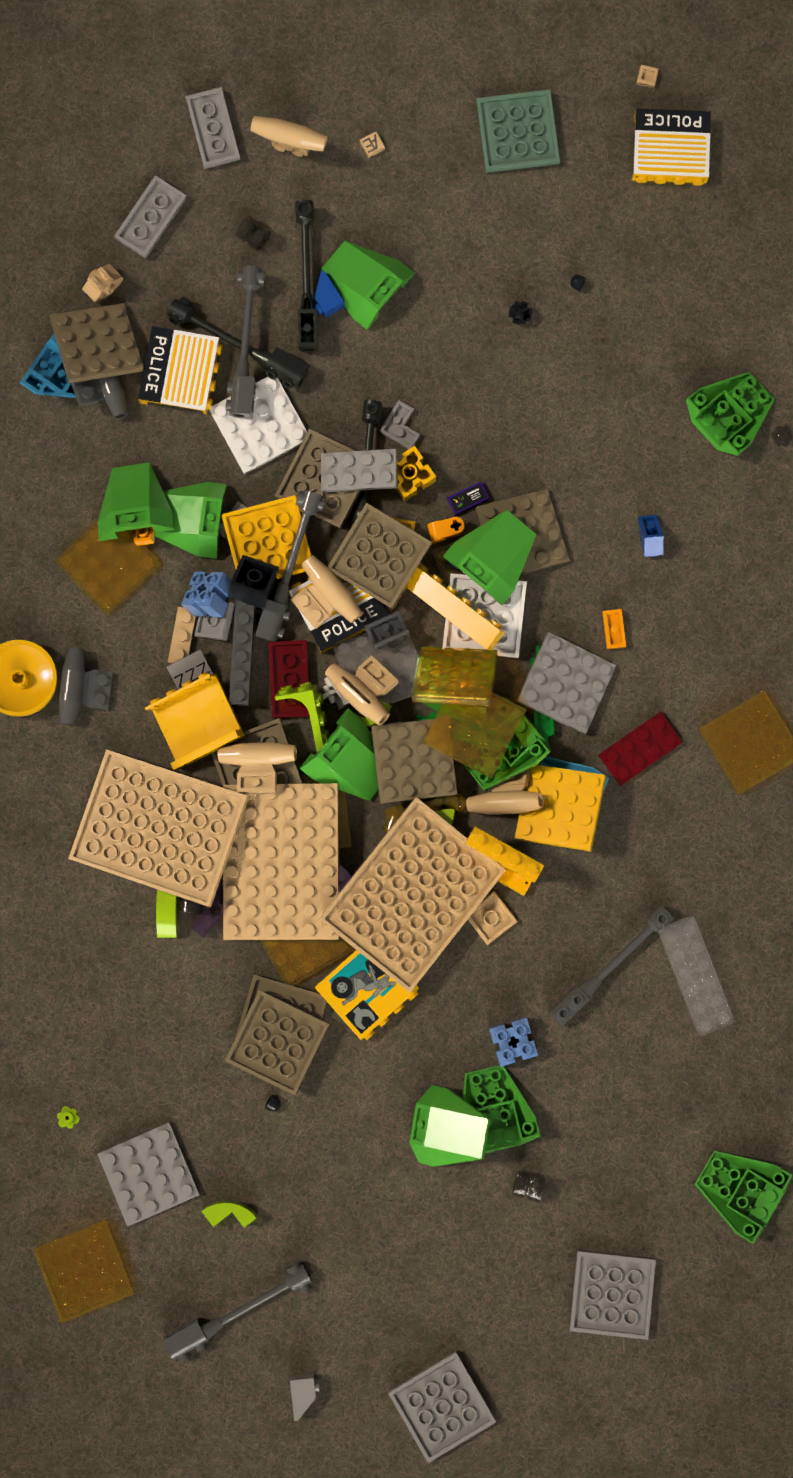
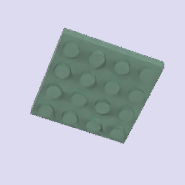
M551 90L476 98L485 173L560 164Z

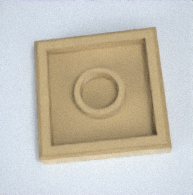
M495 891L484 898L468 918L470 924L487 945L518 922Z

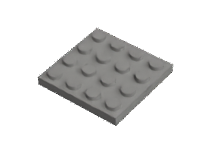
M548 632L516 702L582 734H586L616 665Z
M170 1122L97 1154L127 1227L200 1195Z
M577 1250L569 1330L648 1340L656 1259Z
M456 1351L388 1391L390 1398L428 1463L496 1423V1419Z

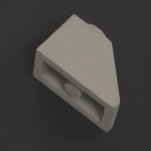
M314 1374L291 1376L290 1378L294 1421H298L316 1399V1392H320L319 1379L315 1380Z

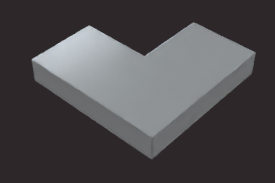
M398 400L379 433L407 450L416 445L421 437V434L406 426L415 409Z

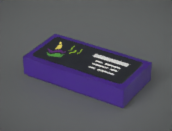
M479 482L447 497V500L456 516L489 500V496L482 482Z

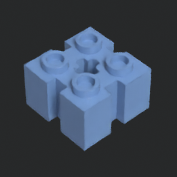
M194 572L189 584L191 590L185 593L181 605L194 616L206 617L209 614L211 617H223L228 606L226 599L231 579L223 572H211V574Z
M526 1017L511 1021L512 1026L505 1028L504 1024L489 1028L493 1044L498 1043L500 1048L495 1050L500 1067L515 1063V1057L521 1056L523 1060L538 1056L534 1040H528L527 1037L531 1030ZM510 1037L518 1038L516 1046L508 1045V1042L511 1041Z

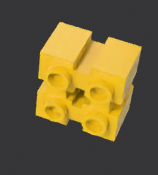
M415 445L402 453V460L397 461L398 488H396V491L404 502L417 494L418 487L421 486L424 490L436 482V475L429 465H422L423 457ZM407 471H408L409 473H412V472H413V476H412V477H407V476H406V472H407Z

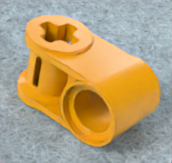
M459 517L427 524L432 543L460 536L464 532V522ZM453 523L461 525L459 526L458 531H455L454 528H451L453 527Z

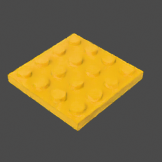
M295 495L221 514L235 569H237L242 555L279 567L277 579L283 578L301 521L299 507L295 505L297 500ZM306 533L304 534L291 576L306 572L302 564L311 556Z
M542 765L530 768L528 788L524 791L542 793L544 805L541 809L519 814L515 839L591 852L606 776Z

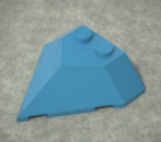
M53 333L20 381V384L34 394L76 398L72 384L68 383Z

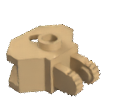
M110 264L94 269L89 274L88 281L82 290L95 304H98L120 285L123 277Z

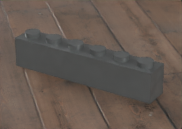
M235 600L229 702L234 707H250L256 607Z

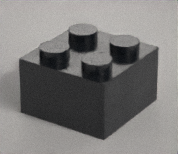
M242 555L230 582L228 597L265 609L277 581L279 567Z

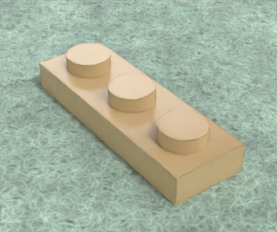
M178 607L168 658V663L170 664L190 654L196 616L192 615L184 607Z

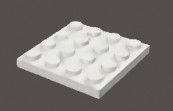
M266 377L256 383L253 419L235 418L229 415L230 411H226V400H231V396L213 405L211 410H209L244 475L300 446L307 434L303 423L278 378L273 380Z
M451 573L449 585L458 591L457 595L461 598L463 596L468 598L473 603L471 606L476 610L480 608L488 614L486 617L492 621L494 619L502 625L501 629L505 633L492 651L486 650L446 618L442 650L519 658L527 581H518L514 592L501 606L467 575Z

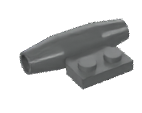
M119 375L71 383L79 407L97 404L103 398L115 419L124 418L129 414L125 390Z
M69 647L62 669L59 693L60 724L64 725L76 724L81 704L93 709L108 710L113 672L91 670L85 673L84 649Z

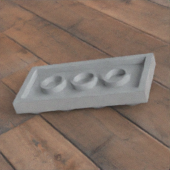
M222 87L185 96L204 169L241 160Z
M155 175L114 235V238L146 259L187 199V195Z
M396 449L321 453L322 492L398 488Z

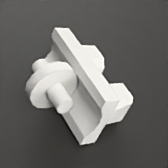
M326 677L324 679L326 685L323 686L325 694L322 695L323 700L328 698L331 704L336 702L340 710L347 706L349 702L338 693Z

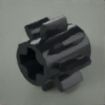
M515 301V304L509 309V317L513 318L512 323L525 325L531 319L532 309L528 308L529 303Z

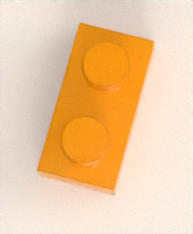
M622 609L602 611L606 649L626 648Z

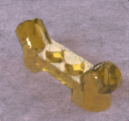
M457 790V795L440 796V798L424 804L434 812L439 811L440 806L443 805L458 812H463L467 796L458 793ZM402 804L384 810L387 819L383 826L384 832L387 833L404 812Z

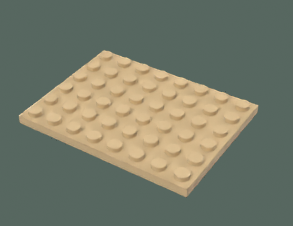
M106 749L68 859L211 907L249 796Z
M277 784V792L242 793L249 796L223 871V940H339L340 936L319 920L320 916L339 894V784ZM223 785V788L237 792V785Z
M415 797L320 916L319 920L411 993L506 870L493 859L466 845L465 843L468 839Z

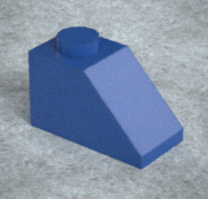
M322 271L315 294L316 304L314 306L317 309V313L319 315L323 314L326 319L342 309L344 301L325 271Z
M657 515L639 516V532L644 557L663 555V533Z

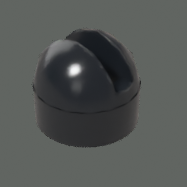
M578 274L574 275L570 281L571 287L580 291L586 278Z
M271 1094L266 1102L265 1109L272 1112L279 1110L281 1106L279 1098Z

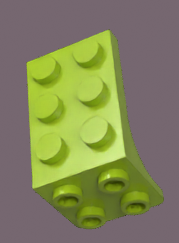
M311 682L302 683L297 688H292V685L281 687V690L275 695V700L297 699L307 707L318 752L330 737L329 730H325L327 719L325 711L321 710V704H323L321 692L318 693L317 685H311Z

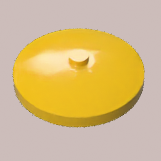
M11 640L0 644V712L9 716L22 717L40 711L50 702L56 691L58 675L54 661L41 646L30 641Z

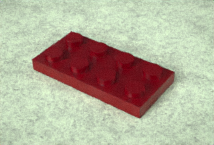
M307 640L269 642L272 719L310 717L307 707L297 699L275 700V695L281 690V687L292 685V688L300 687V684L309 682Z
M660 711L604 750L598 757L618 785L622 786L683 742Z

